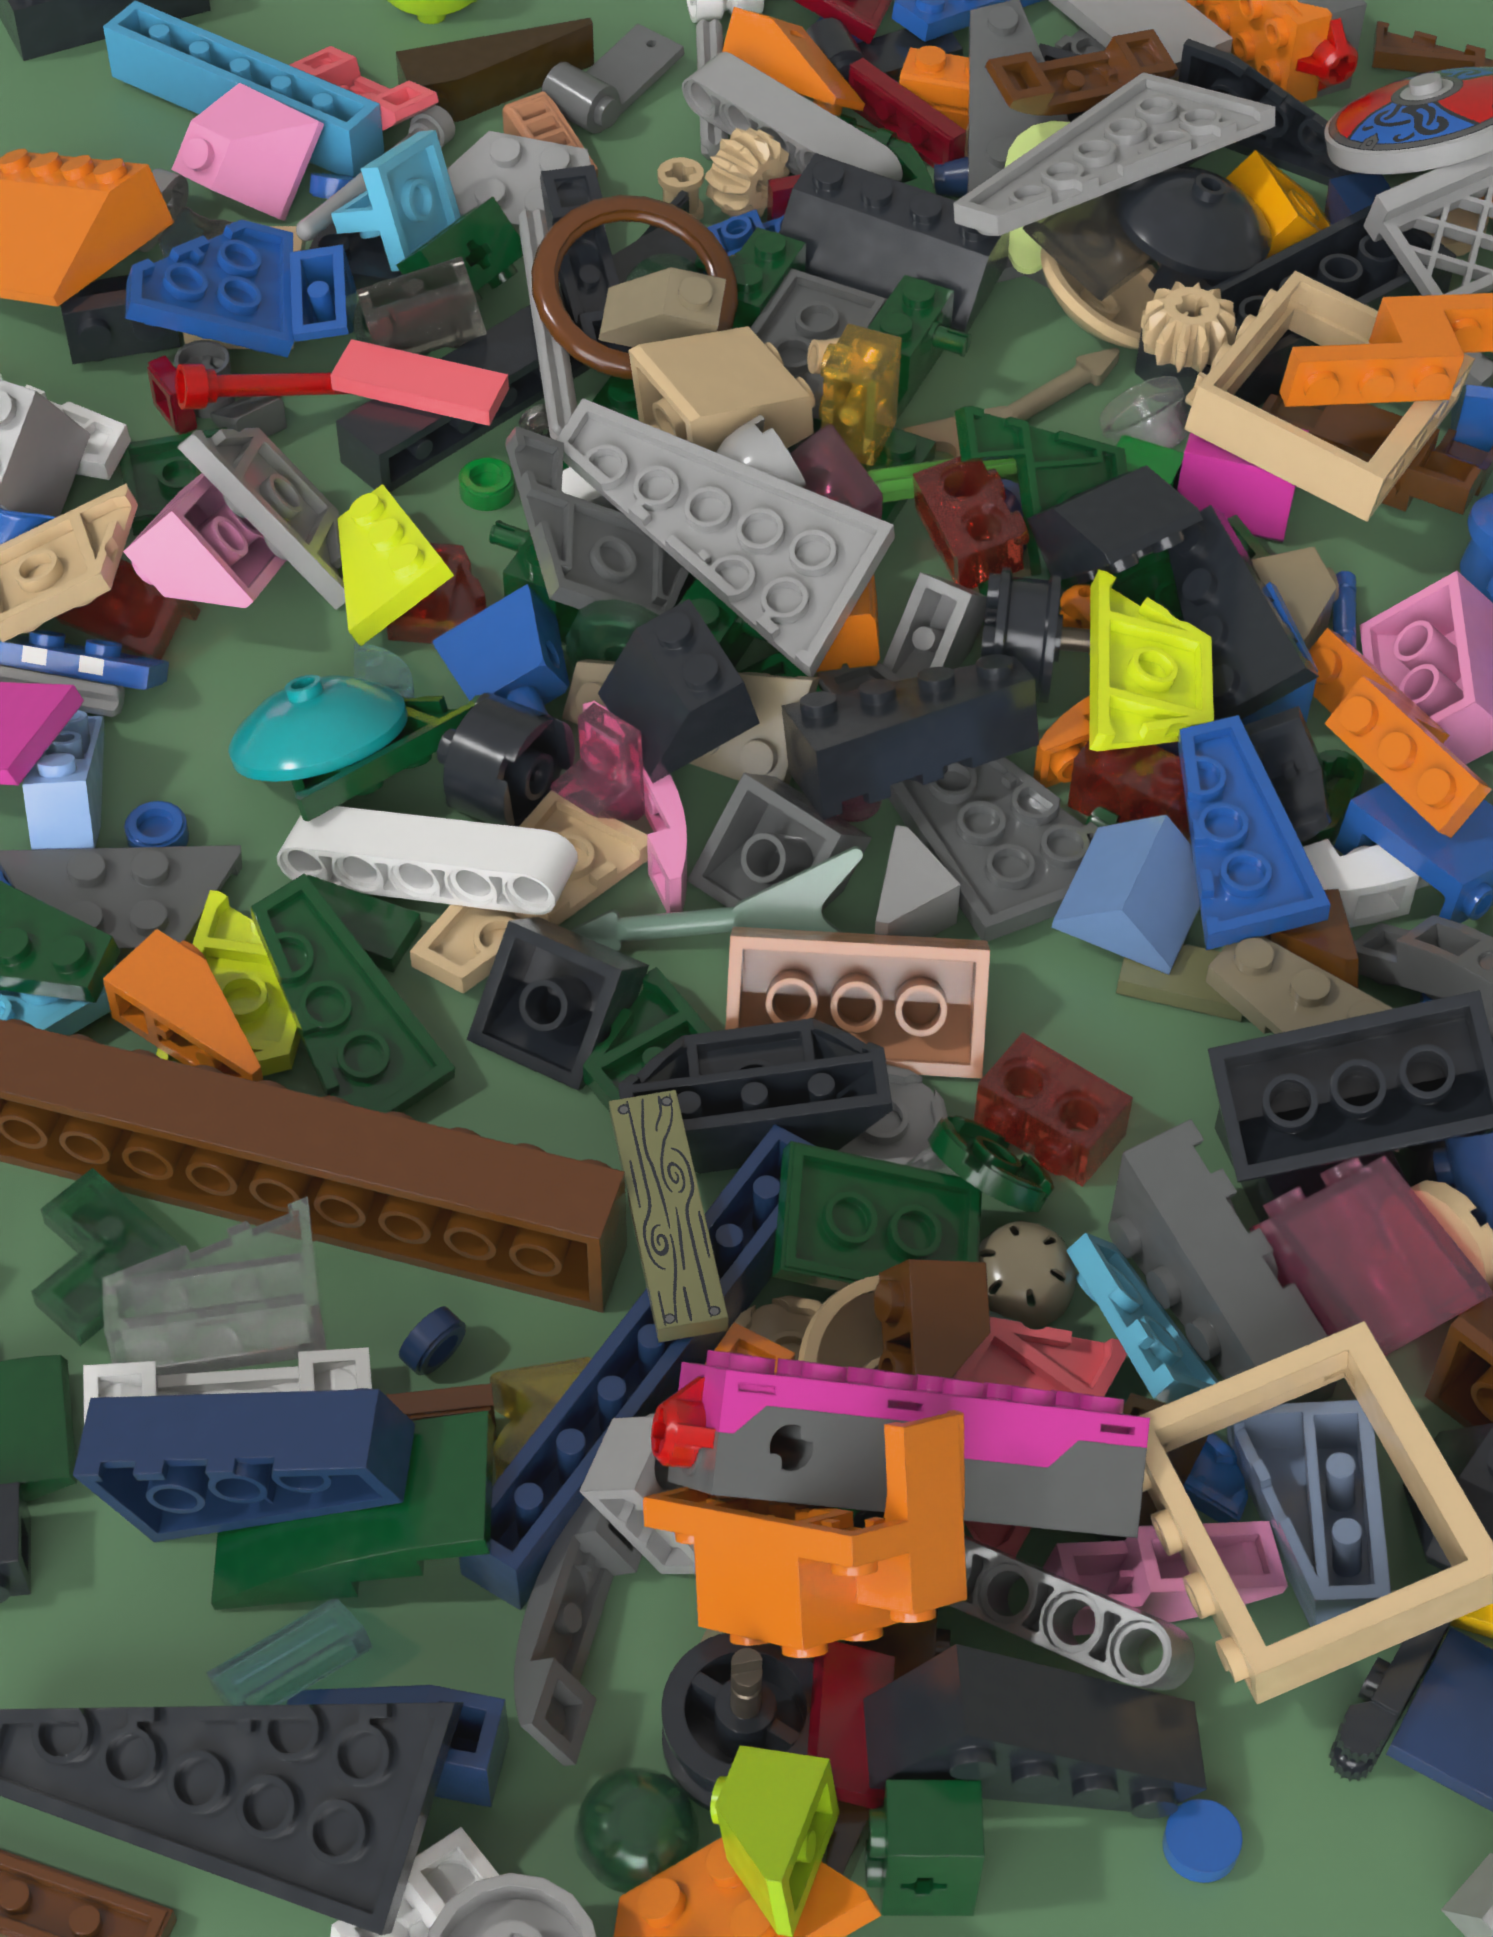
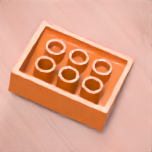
M26 149L13 150L0 158V298L58 307L171 226L174 220L149 164L124 162L121 158L111 160L91 159L89 155L77 157L61 156L57 152L45 154L31 153Z

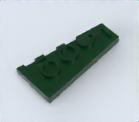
M305 873L251 906L252 920L325 1096L339 1097L351 1105L383 1113L392 1111L402 1113L455 1078L456 1068Z

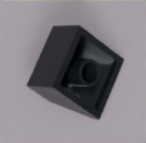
M690 599L634 630L598 692L601 701L652 783L760 724L744 681Z
M540 917L509 920L466 1040L569 1087L581 1090L586 1085L583 1081V1064L597 1044L609 1037L611 1024L623 1007L630 1009L639 995L643 978L646 976L649 965Z

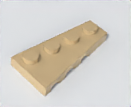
M553 788L519 826L556 832L565 837L577 851L578 861L553 910L545 915H532L450 905L410 950L411 967L464 994L489 976L509 920L540 917L556 925L561 924L648 861L647 834Z

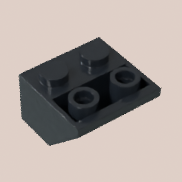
M1147 465L1120 474L1026 518L1050 575L1053 571L1062 572L1061 580L1075 576L1078 584L1094 580L1098 570H1103L1113 575L1138 564L1140 557L1152 551L1155 554L1185 541L1186 538L1182 530L1203 520L1196 506Z

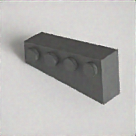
M1192 1119L1123 1152L1108 1231L1113 1244L1116 1245L1125 1258L1131 1257L1146 1276L1148 1288L1160 1305L1165 1309L1170 1308L1185 1327L1188 1342L1200 1358L1204 1361L1210 1360L1225 1380L1328 1336L1295 1283L1282 1287L1278 1282V1268L1272 1254L1273 1248L1260 1228L1252 1232L1246 1231L1230 1199L1237 1191L1222 1168L1213 1173H1210L1195 1149L1204 1139ZM1337 1381L1285 1403L1323 1402L1333 1396Z

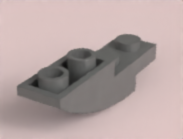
M1432 915L1412 930L1380 923L1354 941L1359 958L1358 974L1370 977L1378 984L1398 985L1425 993L1427 997L1434 1000L1480 990L1493 1039L1492 936L1464 924Z

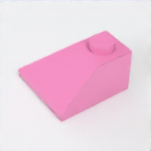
M238 83L191 120L171 170L210 190L285 221L324 123L257 90Z

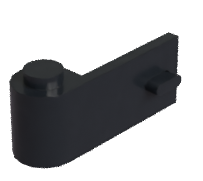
M834 18L821 19L813 23L806 31L848 84L850 64L861 58H864L894 79L900 77L910 47L920 49L924 46H936L943 49L946 54L963 56V48L952 32L925 42L904 28L875 37L870 44L864 41L856 43L846 25Z

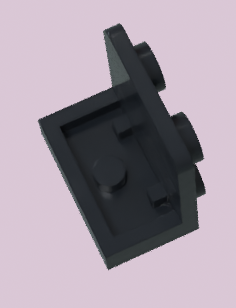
M129 275L94 280L60 305L72 365L181 347L178 331L158 326H149L141 322L125 319L126 287Z
M1297 706L1244 725V728L1300 842L1316 836L1320 830L1325 829L1331 823L1324 765L1301 710Z

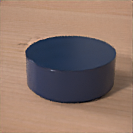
M446 1306L435 1309L424 1317L406 1337L399 1350V1358L419 1376L434 1372L452 1356L461 1344L466 1332L465 1323Z

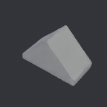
M895 826L875 922V934L932 937L957 923L961 884L908 827Z

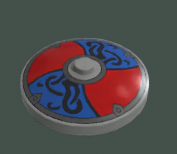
M1493 67L1453 68L1419 74L1385 85L1355 99L1335 113L1326 124L1324 134L1330 160L1340 168L1357 173L1403 174L1445 167L1493 151Z

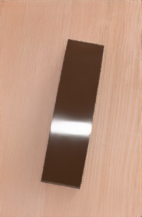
M1154 29L1113 36L1104 51L1040 63L1036 61L1030 51L989 59L985 65L1009 108L1021 113L1038 116L1065 115L1087 111L1143 72L1168 79L1174 76L1178 69Z

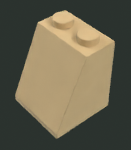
M749 326L639 344L629 349L640 422L714 452L718 450L728 435L759 415L765 418L764 432L773 428L786 448L814 434L812 408L815 407V398L809 385L801 377L794 378L784 367L777 349L770 342L764 344Z

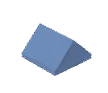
M1167 815L1098 827L1055 915L1051 928L1169 975L1200 908L1192 845Z

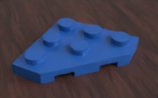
M241 219L226 225L223 234L208 240L202 235L172 248L169 257L153 263L147 258L133 264L127 279L125 319L288 358L294 344L290 277V252H293V232Z

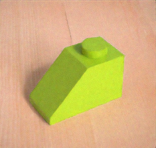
M740 1745L728 1775L720 1776L714 1785L710 1804L711 1819L714 1824L720 1826L728 1862L777 1935L793 1937L840 1813L830 1759Z

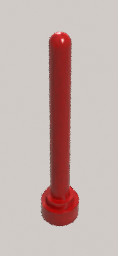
M179 364L175 375L176 398L182 410L205 409L208 403H216L218 397L347 395L348 393L332 390L330 376L332 372L217 375L214 369H206L204 364Z

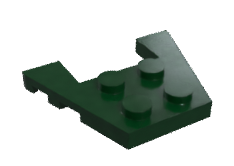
M964 406L955 410L961 463L1015 459L1031 576L1023 578L1049 580L1050 572L1026 518L1111 478L1128 472L1125 449L1064 431L1054 433L1030 426L1028 421L1011 416L1004 419L984 413V409L975 406ZM1075 576L1061 580L1060 598L1065 591L1078 584ZM989 580L978 583L980 594L987 596ZM1093 580L1084 584H1092Z

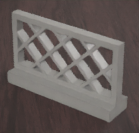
M1493 151L1460 163L1432 170L1376 195L1363 226L1374 242L1384 238L1422 296L1488 293L1493 290V269L1475 264L1479 247L1493 251V236L1483 233L1487 217L1493 218V202H1491L1493 197ZM1456 208L1480 214L1476 231L1446 222L1448 213ZM1416 228L1435 234L1431 251L1410 245L1402 232ZM1442 236L1472 245L1468 261L1439 254L1438 250ZM1434 267L1462 275L1461 287L1443 294L1431 277Z

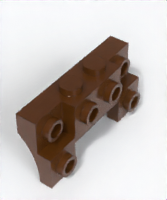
M1280 393L1278 395L1270 394L1261 408L1300 429L1309 430L1310 434L1366 462L1370 461L1403 417L1367 403L1285 407ZM1449 428L1440 444L1436 447L1440 429H1436L1381 504L1406 512L1415 497L1463 515L1473 496H1479L1493 471V446L1488 453L1455 441L1457 431Z

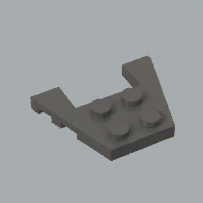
M516 426L506 438V450L549 599L636 628L673 608L689 571L623 513L562 492L564 443Z

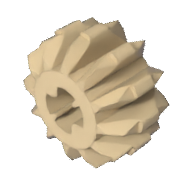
M736 128L729 140L721 139L720 150L715 156L710 157L713 161L712 167L705 173L704 178L709 182L706 196L712 199L714 204L721 208L723 213L734 217L756 209L759 217H761L765 208H767L768 180L789 175L790 170L785 166L789 153L781 148V143L774 140L772 135L760 129L756 131L748 128L745 131Z
M1176 281L1171 290L1165 288L1157 289L1154 298L1147 302L1146 310H1143L1141 328H1143L1142 341L1144 343V352L1156 355L1157 365L1169 363L1175 365L1178 373L1183 367H1192L1195 371L1202 372L1206 364L1212 365L1215 356L1224 343L1234 344L1237 327L1235 326L1236 318L1233 312V302L1221 299L1220 289L1208 291L1201 289L1199 282L1194 287H1185Z

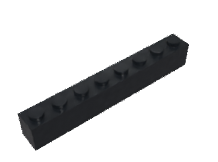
M657 228L649 234L640 237L634 243L612 255L620 284L670 267L708 275L706 271L695 268L696 252L682 239L662 228ZM559 286V292H560V295H561V298H562V301H563L565 310L567 311L566 306H565V302H564V298H563V295H562L561 287ZM531 305L520 309L514 315L484 333H480L474 339L444 357L439 358L508 374L509 390L490 426L372 399L336 421L341 463L374 490L383 484L390 493L544 398ZM569 354L573 379L591 369L575 360Z

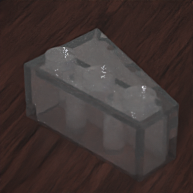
M308 1197L288 1204L289 1214L252 1229L248 1221L227 1228L228 1238L190 1253L186 1245L102 1278L104 1333L112 1364L156 1361V1375L201 1373L298 1359V1352L327 1350L317 1248Z

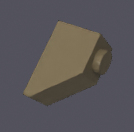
M670 267L609 287L599 340L635 347L639 344L717 332L726 279Z
M1315 547L1252 559L1253 564L1251 568L1258 580L1265 585L1271 582L1277 586L1309 651L1328 627L1333 602L1337 601L1339 597V584L1335 572L1332 568H1326Z

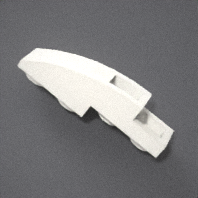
M1328 839L1303 847L1323 889H1339L1350 928L1378 923L1409 914L1415 890L1430 885L1379 845L1371 847L1361 846L1341 857Z

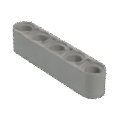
M726 51L720 52L682 83L683 96L689 107L698 116L727 134L731 135L736 128L745 131L748 128H752L756 131L760 129L772 135L774 140L781 143V148L789 153L785 166L795 175L802 174L813 155L818 153L897 181L902 179L903 173L898 158L884 144Z

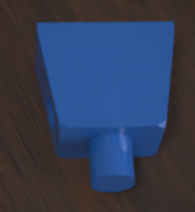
M528 584L432 640L435 649L469 701L475 695L489 692L548 714L544 705L566 693L569 687L556 615Z

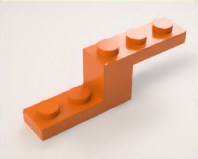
M1493 293L1383 297L1369 339L1370 344L1292 347L1279 391L1285 407L1449 400L1465 356L1464 353L1493 352Z
M1326 628L1309 650L1319 675L1316 679L1313 696L1332 713L1324 724L1439 833L1452 838L1492 789L1443 744L1450 736L1340 634Z

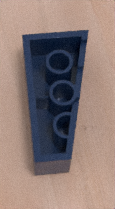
M369 1388L90 1398L73 1476L150 1540L160 1542L403 1503L415 1423L380 1389Z

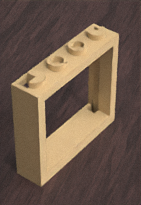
M1294 271L1278 292L1273 289L1268 291L1260 306L1257 317L1249 314L1238 330L1234 344L1224 343L1214 358L1209 374L1206 375L1200 372L1197 375L1194 388L1185 399V403L1190 405L1191 409L1184 429L1368 522L1458 401L1475 358L1464 353L1465 356L1449 400L1415 401L1370 461L1366 462L1234 396L1236 391L1288 329L1321 346L1370 344L1369 339L1378 314L1377 310Z
M1365 1321L1140 1415L1141 1417L1150 1418L1142 1492L1148 1491L1158 1512L1151 1514L1152 1524L1157 1537L1168 1556L1180 1553L1190 1573L1183 1577L1184 1587L1196 1614L1200 1619L1212 1616L1223 1638L1215 1643L1222 1665L1226 1672L1230 1671L1235 1683L1244 1679L1256 1704H1260L1493 1603V1542ZM1345 1378L1452 1567L1266 1646L1166 1453Z

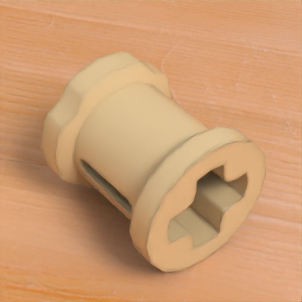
M685 157L672 158L660 164L657 176L658 183L663 188L662 201L671 203L681 190L688 192L689 214L701 220L704 217V206L699 199V187H701L704 181L703 167L695 160Z

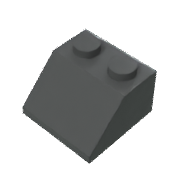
M743 773L687 881L724 906L734 907L739 901L853 846L861 847L864 854L872 837L839 816L823 820L806 795L777 777ZM857 865L822 905V911L844 891Z

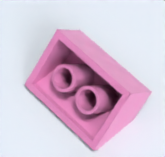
M203 473L179 491L123 551L132 561L133 568L138 576L146 583L154 585L164 597L246 608L253 603L287 561L277 557L269 549L264 536L247 518L239 517L227 506L223 494Z
M1455 571L1359 626L1363 656L1450 735L1443 744L1466 765L1493 751V603L1462 574Z

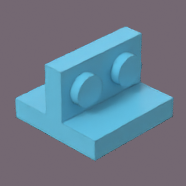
M436 130L419 131L362 167L361 172L367 190L331 213L337 234L359 232L360 237L363 239L381 235L391 271H400L396 264L461 217Z

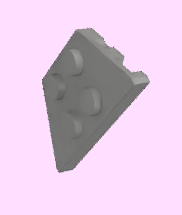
M488 131L447 170L460 216L489 198L494 197L520 236L519 215L522 211L527 209L533 212L539 208L545 212L540 182L541 171L591 165L588 149Z
M244 428L241 432L234 429H220L211 438H206L202 430H196L179 444L177 448L223 494L227 506L239 517L249 520L264 536L267 546L277 557L288 560L335 610L346 603L344 582L339 577L338 569L342 566L337 520L340 517L339 511L260 428Z

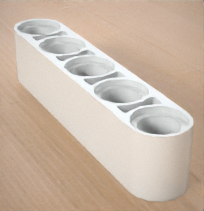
M336 806L309 822L304 821L300 815L277 855L278 866L291 880L305 873L306 876L311 875L363 894L532 915H545L553 910L578 861V854L574 846L565 837L548 830Z

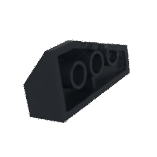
M1191 39L1186 40L1183 45L1179 82L1275 106V127L1227 145L1224 148L1248 157L1256 150L1276 167L1327 186L1329 185V179L1357 173L1340 168L1330 160L1324 134L1326 124L1328 123L1326 119L1235 55Z

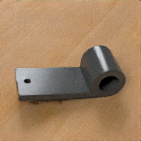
M637 23L586 72L567 62H561L554 66L547 74L541 92L544 91L548 94L566 120L593 134L601 133L603 130L610 128L630 105L685 54L684 46Z

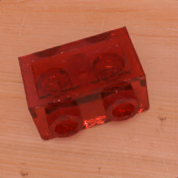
M121 559L110 591L97 596L91 603L85 606L75 607L54 618L61 624L99 639L120 643L122 648L144 657L162 660L182 616L196 621L201 610L191 600L164 597L154 585L146 583L138 576L132 564Z

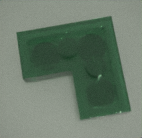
M92 1168L40 1209L45 1225L78 1254L34 1288L31 1293L35 1305L81 1346L185 1261L181 1244Z

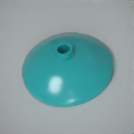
M305 675L291 680L286 684L285 688L266 698L242 721L230 741L228 753L234 769L242 776L250 779L273 782L319 776L352 765L385 747L405 727L408 712L403 697L397 691L382 683L341 675L322 677L318 675Z

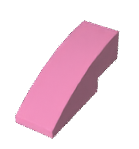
M1270 1521L1203 1524L1245 1605L1282 1594L1286 1590L1288 1585ZM1139 1526L1138 1538L1127 1537L1125 1541L1057 1543L1043 1566V1569L1169 1623L1198 1617L1183 1583V1577L1190 1573L1179 1552L1170 1556L1166 1554L1153 1526ZM1085 1606L1079 1610L1074 1617L1072 1625L1074 1636L1087 1635L1094 1632L1096 1622L1090 1606Z

